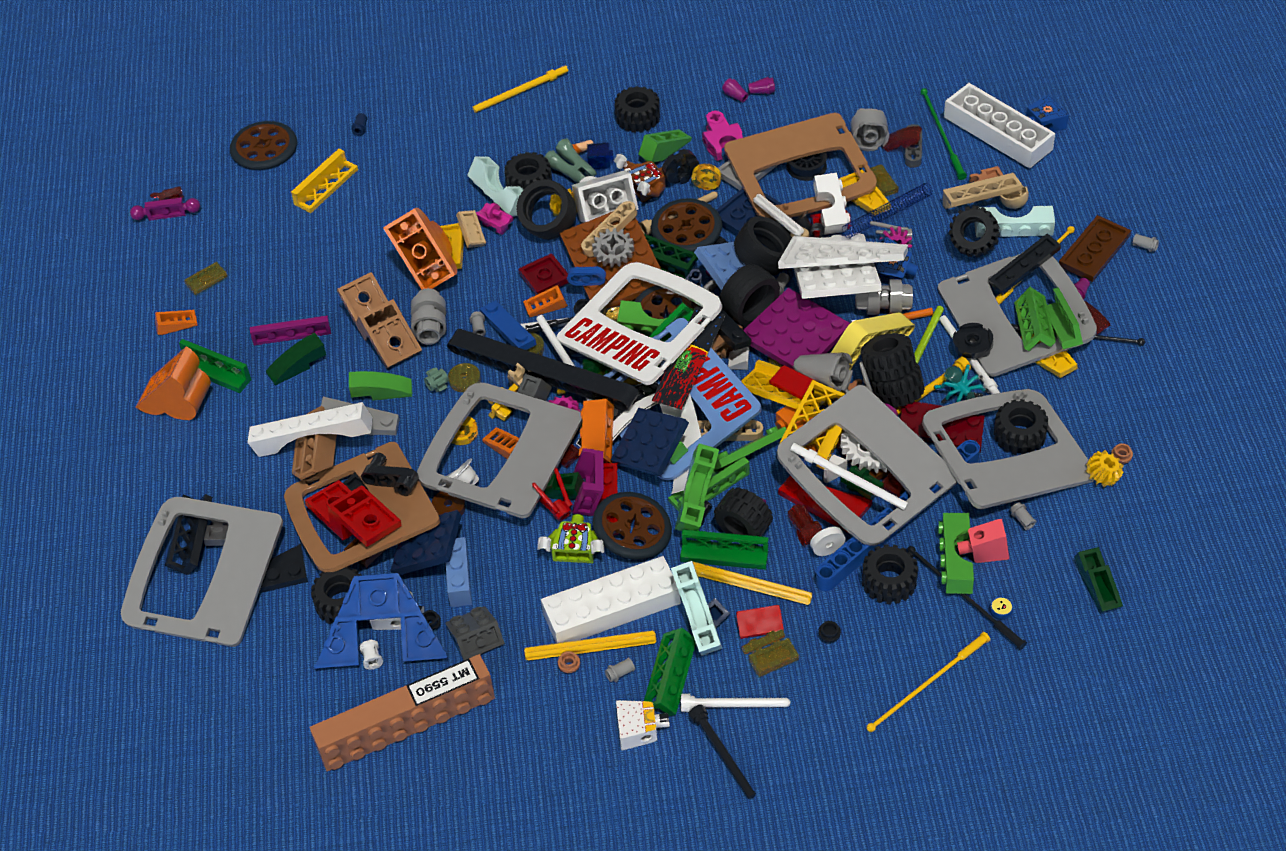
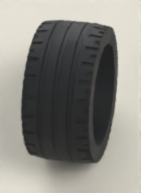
M549 179L537 180L525 187L518 198L516 206L517 216L523 227L532 235L547 240L559 238L560 233L571 228L577 214L576 203L570 192L561 184ZM550 194L559 195L562 205L559 215L546 225L534 224L532 221V210L538 200Z
M755 216L749 219L737 234L734 241V249L739 259L745 265L756 264L773 276L779 274L784 269H779L778 261L789 245L792 236L785 227L773 219Z
M756 264L745 265L734 272L723 286L719 296L722 309L737 324L747 327L779 297L780 286L779 282L762 267Z

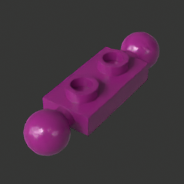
M182 198L145 202V208L139 205L133 206L130 210V215L135 220H141L147 215L149 221L186 216V210L191 213L197 212L200 209V202L195 198L188 199L186 203H183Z

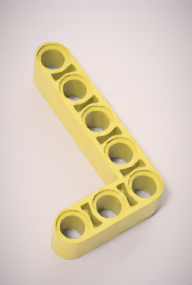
M901 312L855 320L845 329L831 353H848L853 364L849 363V370H851L861 354V348L870 339L888 333L909 336L914 331L915 325Z

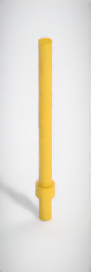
M565 65L556 70H549L543 76L472 106L475 113L544 82H551L557 79L558 76L567 73L568 68Z

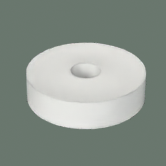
M829 527L815 534L811 539L810 546L816 555L826 556L839 549L846 539L840 528Z

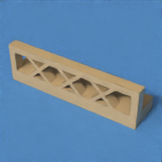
M1014 173L944 189L943 206L945 209L997 197L1022 190L1023 185Z

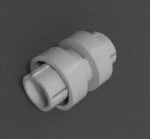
M889 279L888 285H881L882 291L855 294L856 309L866 310L867 315H879L880 309H888V314L912 309V285L902 284L901 279Z
M426 288L420 290L411 301V331L419 342L428 345L434 344L446 332V302L440 293L434 289Z

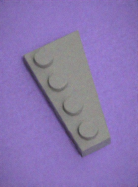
M324 396L321 403L325 410L352 405V403ZM366 407L373 417L371 433L369 435H397L400 421L398 414Z

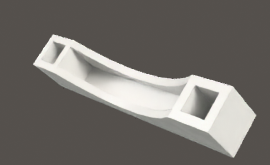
M363 402L251 426L248 444L258 457L276 454L287 443L307 435L337 434L349 437L371 433L373 417Z

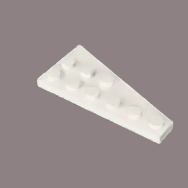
M793 236L778 261L779 269L903 261L908 253V245Z

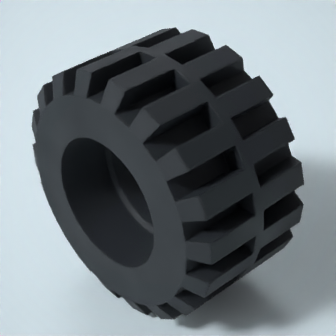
M635 86L633 88L628 87L627 90L624 89L621 93L617 94L614 104L616 122L619 124V127L636 133L637 131L651 130V127L654 128L656 123L659 122V97L652 89H647L644 86Z
M536 152L519 153L518 156L511 157V160L506 162L507 165L504 168L506 186H520L524 190L525 187L534 181L541 179L552 180L550 162L542 154L537 155Z
M968 206L965 207L964 211L959 210V214L953 216V223L950 222L949 225L951 228L949 235L957 250L963 255L966 254L968 257L975 256L976 258L980 257L981 254L987 255L989 250L993 251L995 249L993 246L999 242L1000 227L992 213L983 207L978 208V206H973V208ZM973 222L983 223L986 229L984 236L980 240L970 242L964 238V231L969 224Z
M888 333L870 339L861 348V356L867 376L872 380H896L909 374L915 368L916 359L910 338L904 334Z
M917 362L915 368L902 378L892 381H875V379H870L873 394L883 403L889 404L892 407L913 403L923 395L925 390L920 366Z
M1020 399V401L1011 400V403L1006 402L1003 407L1001 406L998 409L994 425V439L998 442L1000 448L1004 447V451H1011L1014 455H1017V453L1022 455L1041 449V445H1044L1046 439L1048 416H1046L1044 409L1041 410L1040 405H1034L1032 401L1025 402L1024 399ZM1015 426H1023V427H1026V428H1025V429H1021V428H1017V427H1015Z
M731 488L714 510L716 523L727 534L761 537L773 520L772 512L768 508L769 506L755 493L744 488Z
M885 544L882 548L880 546L875 547V551H869L868 556L864 558L862 570V586H864V591L866 594L870 593V598H877V602L880 603L885 601L887 602L886 604H891V602L898 604L901 603V599L907 600L909 595L912 596L914 589H916L918 575L917 560L913 558L911 552H906V548L902 547L900 549L898 545L893 544V547H889L888 544ZM892 571L899 574V576L886 577L880 573Z
M348 566L335 572H321L319 574L320 578L316 577L314 584L311 586V596L316 612L328 624L334 622L345 598L333 599L332 597L339 593H348L353 577L362 576L361 573L358 574L356 569L351 570Z

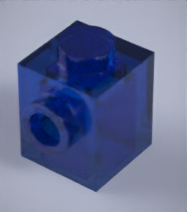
M609 142L587 144L588 164L594 170L610 169V161H614L613 150H609Z

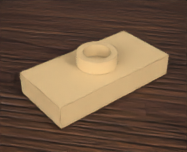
M476 211L458 212L456 216L467 248L484 246L486 241Z

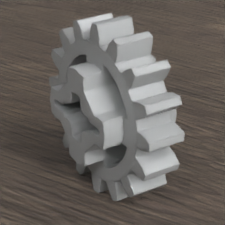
M613 228L612 232L606 229L605 234L599 232L600 238H594L595 243L592 244L593 255L597 258L598 263L603 261V266L609 263L611 268H613L614 264L620 267L622 261L628 263L627 257H633L632 252L635 251L633 238H630L629 233L624 234L623 229L619 232L616 231V228Z

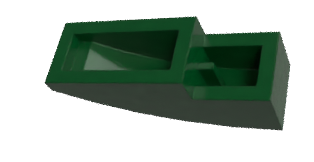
M316 333L303 338L280 355L266 370V374L276 386L310 369L309 363L326 355L324 344Z
M554 472L544 493L548 498L564 499ZM579 472L560 474L569 499H576L584 482Z
M1099 547L1078 552L1074 557L1078 569L1101 613L1123 607L1109 565H1105Z

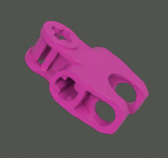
M711 111L706 116L708 123L707 131L702 133V139L708 153L718 161L722 160L721 149L724 148L725 144L743 138L738 123L729 125L722 112Z

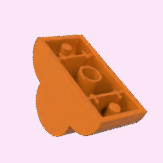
M414 208L383 227L421 290L426 288L433 289L457 274V267L451 256L452 246L447 235L435 221H430L421 209Z
M186 346L150 378L136 408L152 415L166 413L176 419H193L211 385L208 375L198 368L200 360L196 353Z

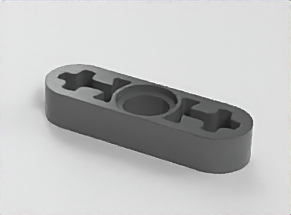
M911 124L905 129V164L908 167L916 168L921 165L922 128L919 125ZM915 144L918 147L912 148L909 145Z

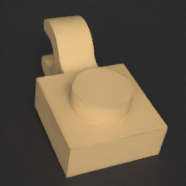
M517 363L516 371L509 370L507 377L510 386L515 383L520 387L525 368Z

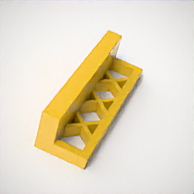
M336 150L291 191L294 205L312 213L358 170V166L346 160L343 150ZM344 167L349 168L348 171L340 172ZM338 178L336 182L328 183L331 179ZM327 189L324 193L316 194L319 190ZM315 200L310 206L305 204L307 201Z

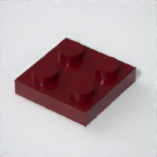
M552 253L519 268L520 276L536 295L556 285L561 287L569 283L567 271Z
M914 401L911 404L902 406L900 419L924 442L934 443L925 432L922 420L926 412L942 406ZM936 434L935 436L940 440V434Z
M972 415L942 425L956 448L966 440H974L979 444V453L981 452L985 416Z

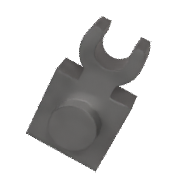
M211 520L212 525H207L205 532V546H224L228 523Z

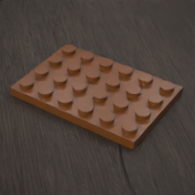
M612 212L560 233L574 267L598 266L606 272L604 284L583 286L589 300L627 264L639 262L661 269L636 217L623 229L624 234L629 233L630 238H633L635 251L632 252V258L627 257L628 263L622 261L620 267L614 264L613 268H611L609 263L603 266V261L598 263L596 257L585 256L581 247L583 240ZM613 221L611 224L616 225L620 223V221ZM631 279L605 307L618 306L621 300L631 301L636 299L644 290L656 285L639 279Z

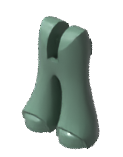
M567 138L558 142L556 152L554 150L549 151L544 156L550 162L551 169L565 174L576 183H579L585 177L584 175L595 177L597 174L593 167L578 155Z

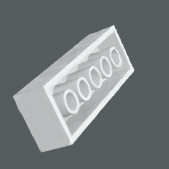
M970 83L945 101L944 118L1029 169L1053 150L1054 132Z
M664 556L542 598L541 604L543 615L555 642L563 643L578 641L681 604L674 576Z

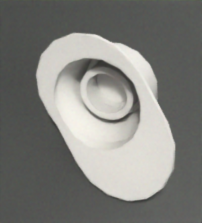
M471 458L457 470L447 475V477L475 485L479 480L478 475L470 465ZM441 482L440 486L450 488L451 484Z

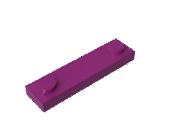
M328 315L250 327V335L254 346L302 339L313 333H316L317 336L331 334Z

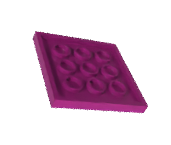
M788 288L743 331L752 339L751 346L780 364L794 369V362L800 355L827 353L838 342L850 323L807 298L802 299L800 294Z

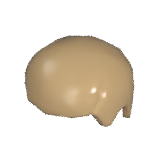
M1022 186V190L1000 195L1002 204L1010 209L1023 207L1029 198L1028 189Z

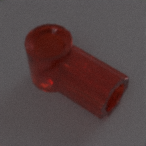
M796 504L788 511V517L796 528L798 539L803 546L810 544L813 536L823 530L818 521L814 522L804 505Z

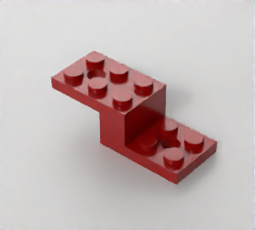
M338 480L305 499L306 506L342 540L354 535L366 547L402 526L401 520L363 485L351 491Z

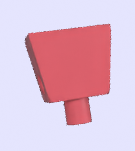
M1002 519L969 528V540L957 542L959 555L972 553L975 563L1009 559L1007 538Z

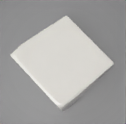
M749 346L729 352L728 367L730 369L748 370Z
M836 455L831 456L830 462L847 470L846 459ZM824 468L823 481L825 483L840 477Z

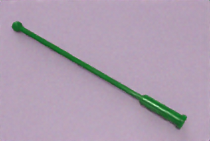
M923 88L920 92L924 95L950 152V159L957 172V177L959 180H964L967 174L963 170L958 156L954 154L927 95V89Z

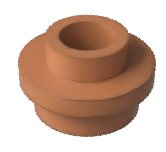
M1118 444L1111 452L1115 458H1120L1119 463L1122 464L1130 462L1133 457V452L1127 444Z
M564 652L558 659V667L562 672L573 673L580 667V658L574 652Z

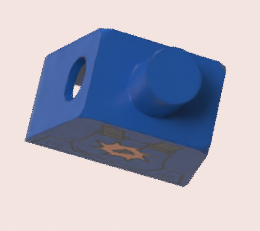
M1050 95L1028 106L1026 112L1028 118L1052 132L1067 129L1069 114Z
M888 237L882 238L879 241L880 243L897 244ZM908 251L903 261L874 262L878 276L890 279H903L905 273L915 276L918 266L909 262L912 256L910 251Z

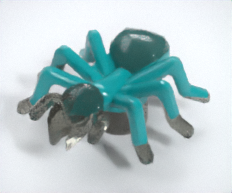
M969 364L966 365L964 376L959 367L951 366L946 369L944 375L946 382L941 385H935L934 389H942L945 386L951 387V391L941 401L942 404L947 402L952 395L958 397L956 402H960L963 396L966 397V400L983 396L981 393L971 392V390L980 389L982 392L988 393L989 389L984 388L981 384L969 385L975 380L983 379V376L975 375L968 381Z

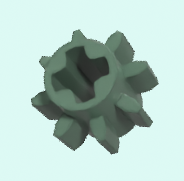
M435 367L426 372L427 377L424 378V382L430 391L441 392L447 388L445 383L449 382V378L442 368L438 370Z

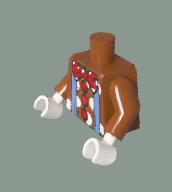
M617 154L614 162L617 163L616 165L619 169L623 168L624 171L631 173L635 195L639 200L644 203L652 197H659L665 189V176L662 167L658 168L652 161L634 164L627 161L624 155Z

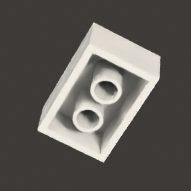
M620 171L572 185L579 220L582 223L613 212L620 204L626 201L635 203L638 210L633 181L629 172Z

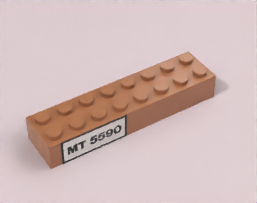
M478 654L310 726L312 737L326 771L338 769L343 764L359 760L366 754L382 750L389 744L402 741L408 736L417 732H423L428 727L437 723H444L451 717L464 714L476 706L489 703L495 699L491 676L482 657Z

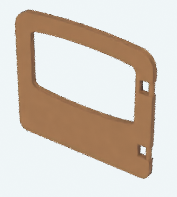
M838 113L826 114L727 142L724 146L725 153L756 214L773 219L774 221L776 220L753 201L757 194L765 197L754 174L781 163L818 153L842 150L859 179L858 182L843 187L841 194L845 196L846 202L870 194L876 188L877 180L873 171L868 166V162L851 132H849L842 116ZM842 128L845 133L839 134L837 129ZM864 167L866 172L861 173L859 168ZM816 196L775 206L791 218L801 215L806 210H808V213L832 207V204L828 201H816Z
M396 442L386 443L366 454L363 453L328 468L313 477L298 481L285 491L284 499L293 525L303 546L320 571H338L435 528L440 524L439 515L419 481H417L408 496L400 495L394 490V487L374 486L362 481L367 490L401 520L402 526L368 547L360 543L338 554H331L314 529L305 508L303 497L307 493L353 473H356L361 479V474L365 467L373 459L368 460L367 458L374 456L375 453H382L386 456L385 459L387 460L383 466L411 468ZM316 480H320V481H318V482H316V483L311 484V485L308 486L309 483H312V482H314V481H316Z

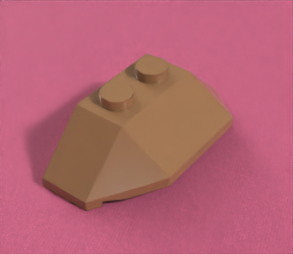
M320 406L307 414L324 411L325 408ZM314 434L297 438L292 474L303 480L332 467L337 434Z

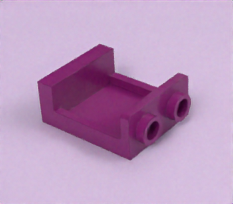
M583 448L573 473L579 472L581 477L585 479V482L582 483L573 504V513L593 516L604 492L603 451Z

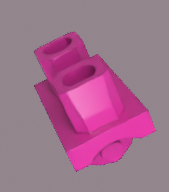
M486 203L482 210L476 212L478 219L482 221L484 226L496 228V232L501 235L508 230V225L513 221V216L500 210V206L496 203L491 205Z

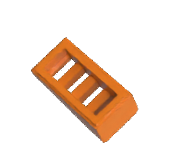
M558 285L523 301L529 317L568 306Z
M195 310L155 312L157 335L197 326Z
M496 427L482 439V442L508 459L519 438Z

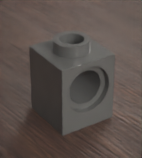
M525 374L517 393L546 401L552 387L542 379Z

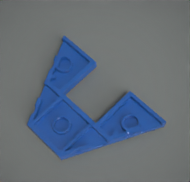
M399 573L354 576L314 668L360 665L358 621L401 618L403 662L448 659V655Z

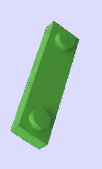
M777 426L765 430V435L729 453L727 450L719 453L715 469L722 468L782 438L786 431V426L782 428H777Z

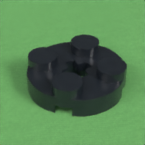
M681 149L678 150L679 153L675 156L673 153L668 156L662 165V171L666 180L673 184L687 183L694 168L699 165V161L690 150Z
M979 323L964 324L960 326V330L955 331L953 334V347L959 357L972 359L987 357L993 348V333L989 328L987 330Z

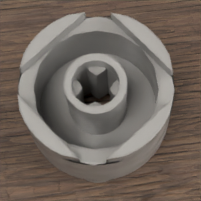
M863 108L856 111L850 126L852 136L860 150L875 151L878 150L877 147L884 146L889 140V129L885 113L882 110Z

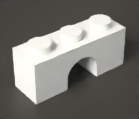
M837 173L814 176L813 187L816 201H828L832 204V207L821 210L820 219L821 224L824 226V235L846 232L847 225L850 224L849 213L845 212L846 198L841 194L843 190L842 180H838Z

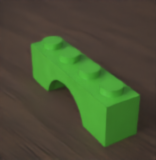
M621 300L617 323L644 335H651L667 318H652L643 311L640 302Z
M699 443L694 450L675 526L676 530L698 531L700 529L705 511V497L715 469L719 449Z
M943 513L942 521H938V534H942V538H939V551H943V554H940V567L944 568V571H941V584H945L946 593H973V563L964 560L956 553L958 549L957 542L969 540V513Z

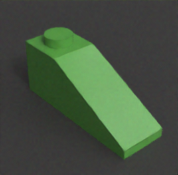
M679 129L644 135L638 155L643 157L646 162L652 161L655 163L663 161L689 143L692 137Z

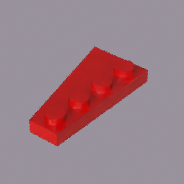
M789 476L778 489V495L849 533L825 512L792 476ZM825 486L859 518H862L872 506V500Z

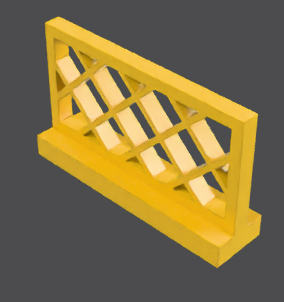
M761 360L756 361L755 368L741 382L752 394L797 409L802 399L785 391L780 392L783 390L769 383V380L781 367ZM814 389V398L824 396L822 391ZM827 401L818 402V407L820 408L822 405L827 406ZM810 404L811 406H804L806 413L816 411L813 404Z
M812 380L780 443L798 430L795 424L797 421L805 420L807 423L809 418L815 417L824 410L819 409L818 402L826 400L828 406L832 404L830 399H839L845 394ZM813 389L822 391L824 396L814 398L812 394ZM813 404L816 411L806 414L804 406ZM833 425L825 431L826 436L816 437L806 446L816 444L818 455L829 461L844 430L837 425Z

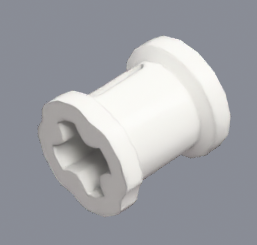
M368 640L360 644V652L364 657L363 666L369 670L379 668L383 664V658L378 652V642L376 640Z

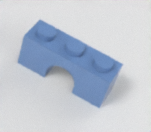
M465 537L455 539L450 562H446L447 591L451 607L472 605L469 556Z

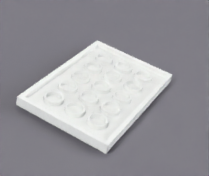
M860 233L827 237L828 239L866 241L864 234ZM874 262L794 268L802 299L882 291Z

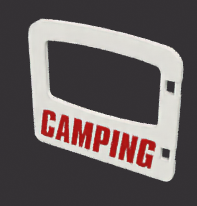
M639 262L630 263L621 268L558 333L557 339L562 345L638 382L650 385L700 335L707 324L715 319L722 309V304L718 296L688 280ZM631 279H639L658 285L702 307V310L671 342L667 343L633 331L600 313ZM703 317L706 318L700 325L697 324ZM663 360L666 361L660 368L657 367Z

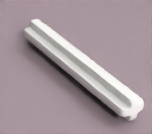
M757 194L753 199L756 205L795 236H801L804 233V229L761 194Z

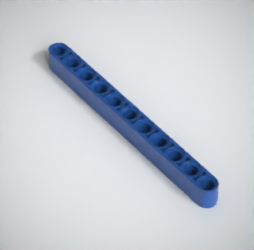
M966 440L957 447L965 462L970 464L978 463L980 446L976 441ZM936 484L930 490L935 494L941 488ZM905 491L898 498L906 501L910 498V495ZM890 504L871 520L868 525L877 524L895 510L897 506ZM913 519L878 545H866L854 536L851 537L817 567L816 586L821 591L834 589L864 563V558L868 556L869 551H875L877 546L882 547ZM889 521L883 526L889 530L895 524Z

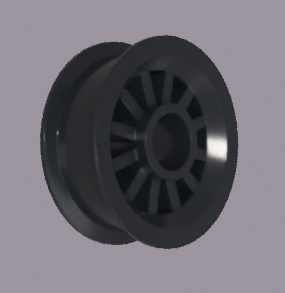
M827 152L788 161L786 165L788 173L793 178L801 181H812L814 176L824 175L827 170Z

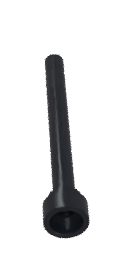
M702 704L693 707L688 712L691 721L701 726L747 798H754L756 795L755 791L708 722V712Z

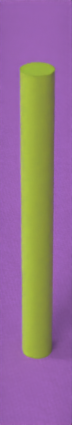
M942 306L936 307L914 352L917 363H919L944 311Z

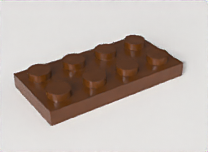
M1097 215L1059 260V264L1063 269L1093 282L1131 236L1132 230Z

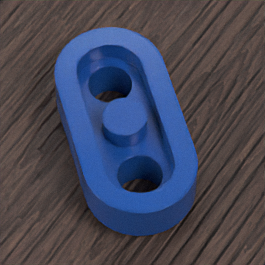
M598 266L573 267L569 269L567 275L568 282L575 286L602 285L606 279L605 270Z

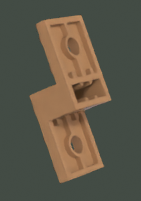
M372 272L337 289L365 341L371 340L386 369L422 351L394 299L387 300ZM366 294L369 297V301L366 303L361 302L358 296ZM397 338L400 341V346H391L390 339Z

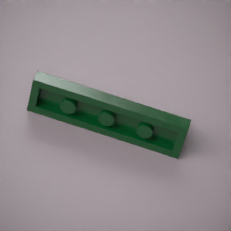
M644 234L649 245L655 244L658 246V248L652 249V252L661 270L686 280L692 267L698 260L695 253ZM671 250L675 254L667 256L663 252ZM690 257L691 260L686 263L681 261L680 258Z

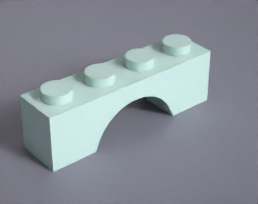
M475 157L467 176L473 180L475 185L483 190L484 194L488 195L494 203L498 204L505 213L517 216L516 206L523 189L520 186H506L503 188L499 180V166L490 157Z
M1033 206L1030 213L1016 218L1001 214L995 207H983L990 211L997 220L1000 227V237L1044 236L1047 233L1053 236L1055 227L1053 206ZM975 222L976 237H983L986 229L985 225Z
M690 561L671 568L699 653L702 656L722 649L693 562Z

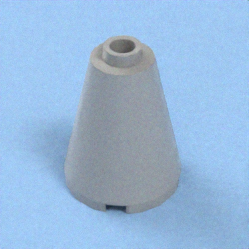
M844 352L800 355L794 362V370L840 392L841 390L845 391L850 384L853 370H849V363L853 364L851 356Z

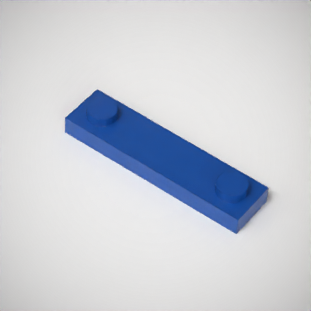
M496 300L479 309L485 316V319L512 346L528 350L537 345L535 338Z

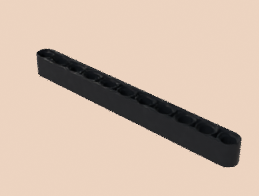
M457 329L447 344V348L457 355L505 371L511 370L515 372L517 369L516 364L519 363L525 368L524 375L527 374L542 379L552 387L591 400L607 399L615 408L624 411L630 409L639 394V391L630 384L463 329Z

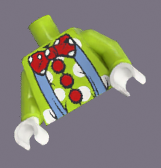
M579 514L573 515L571 522H561L559 528L555 529L548 537L538 538L537 549L544 548L550 552L551 548L553 561L594 563V552L601 551L604 553L603 540L598 539L595 531L591 530V524L584 522V517Z

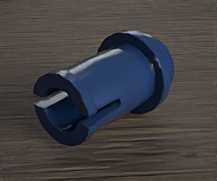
M358 113L356 115L355 122L351 126L352 132L355 135H362L365 132V123L367 121L365 114Z
M692 269L686 280L699 286L702 273L699 274L700 270Z

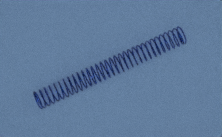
M928 183L914 188L917 193L920 190L918 188H921L925 194L924 198L919 196L920 199L916 200L913 195L914 189L899 196L902 197L901 200L906 208L930 196L923 189V185ZM910 192H912L911 194H912V196H914L913 198H914L915 202L913 201L912 197L910 196ZM908 195L910 196V199L912 200V203L910 202V205L905 199V196L907 197V199H909ZM897 197V198L891 200L892 203H893V201H894V205H895V207H896V209H897V211H895L894 214H897V212L902 211V210H898V208H897V206H896V204H895V202H896L895 200H898L899 197ZM888 202L876 208L875 210L870 211V216L872 220L874 221L872 217V214L874 215V211H876L875 213L879 219L878 222H881L884 219L889 218L884 215L882 207L884 206L883 209L887 215L885 205L886 208L887 206H889L892 212V209L890 207V205L892 204ZM877 209L882 211L883 220L879 218ZM867 213V214H865V215H862L861 217H859V218H857V219H855V220H858V221L861 222V218L863 217L862 220H863L864 224L866 225V223H865V221H864V216H866V217L869 218V214ZM855 220L849 222L850 226L848 224L844 225L845 227L847 226V229L848 227L850 228L851 233H854L851 229V223L856 225ZM863 226L862 231L858 229L857 234L860 233V232H863V230H866V229H868V228H865V227Z

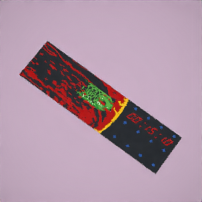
M696 306L689 322L702 310V308ZM719 313L713 321H710L700 335L667 367L652 398L653 402L682 410L726 314ZM703 317L697 324L700 325L706 318Z

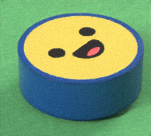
M997 597L992 600L990 612L993 617L1004 620L1012 615L1013 604L1008 598Z

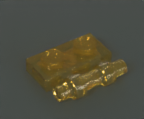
M782 629L776 632L772 630L766 633V636L749 640L748 644L742 646L744 654L753 652L749 655V661L759 677L799 660V654L789 638L780 641V639L785 637ZM771 644V646L762 649L763 646Z

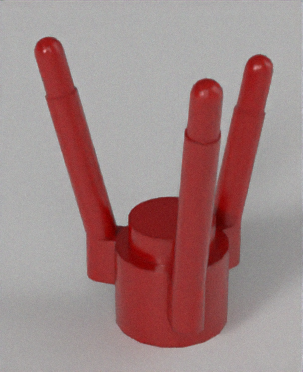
M554 468L565 501L558 499L552 502L536 483H532V486L541 496L539 501L558 521H562L572 513L570 507L573 504L569 500L558 468Z

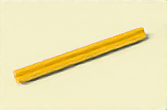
M693 562L697 575L700 577L807 605L811 603V592Z
M652 630L526 647L524 652L526 660L561 656L562 653L567 651L580 654L656 643V634Z

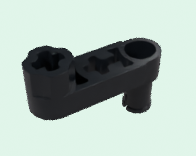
M375 453L371 463L365 467L361 474L362 481L374 486L394 487V490L400 495L408 496L419 479L418 473L411 468L383 466L387 460L385 459L386 456L382 453Z

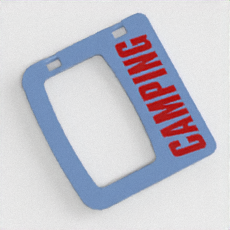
M684 318L676 319L660 334L655 335L653 339L660 340L670 333L671 337L665 342H671L688 325V321ZM710 348L690 391L691 398L705 414L712 427L710 431L687 448L688 451L675 464L669 461L662 476H658L660 479L673 480L690 468L693 452L699 443L716 448L761 412L759 401L712 348ZM663 360L660 365L662 366L666 361ZM613 369L611 372L605 374L604 376L611 378L618 371ZM622 374L616 380L623 382L628 376ZM629 424L619 433L621 438L626 432Z

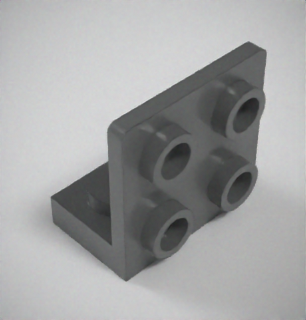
M485 606L473 608L464 615L454 616L445 623L447 629L456 640L463 660L505 644L497 620Z

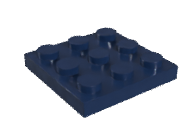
M743 188L716 209L721 217L722 226L736 235L749 219L758 216ZM764 193L766 199L773 205L782 204Z
M638 407L611 461L623 467L661 477L689 422L684 418Z
M455 510L439 515L440 524L399 543L391 566V573L402 575L450 562L462 517L460 512Z

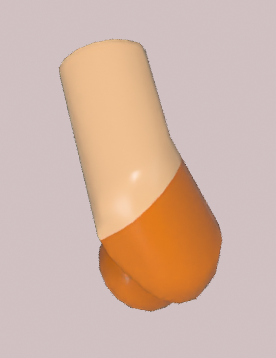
M592 140L577 143L573 147L579 155L586 150L593 149L594 143Z

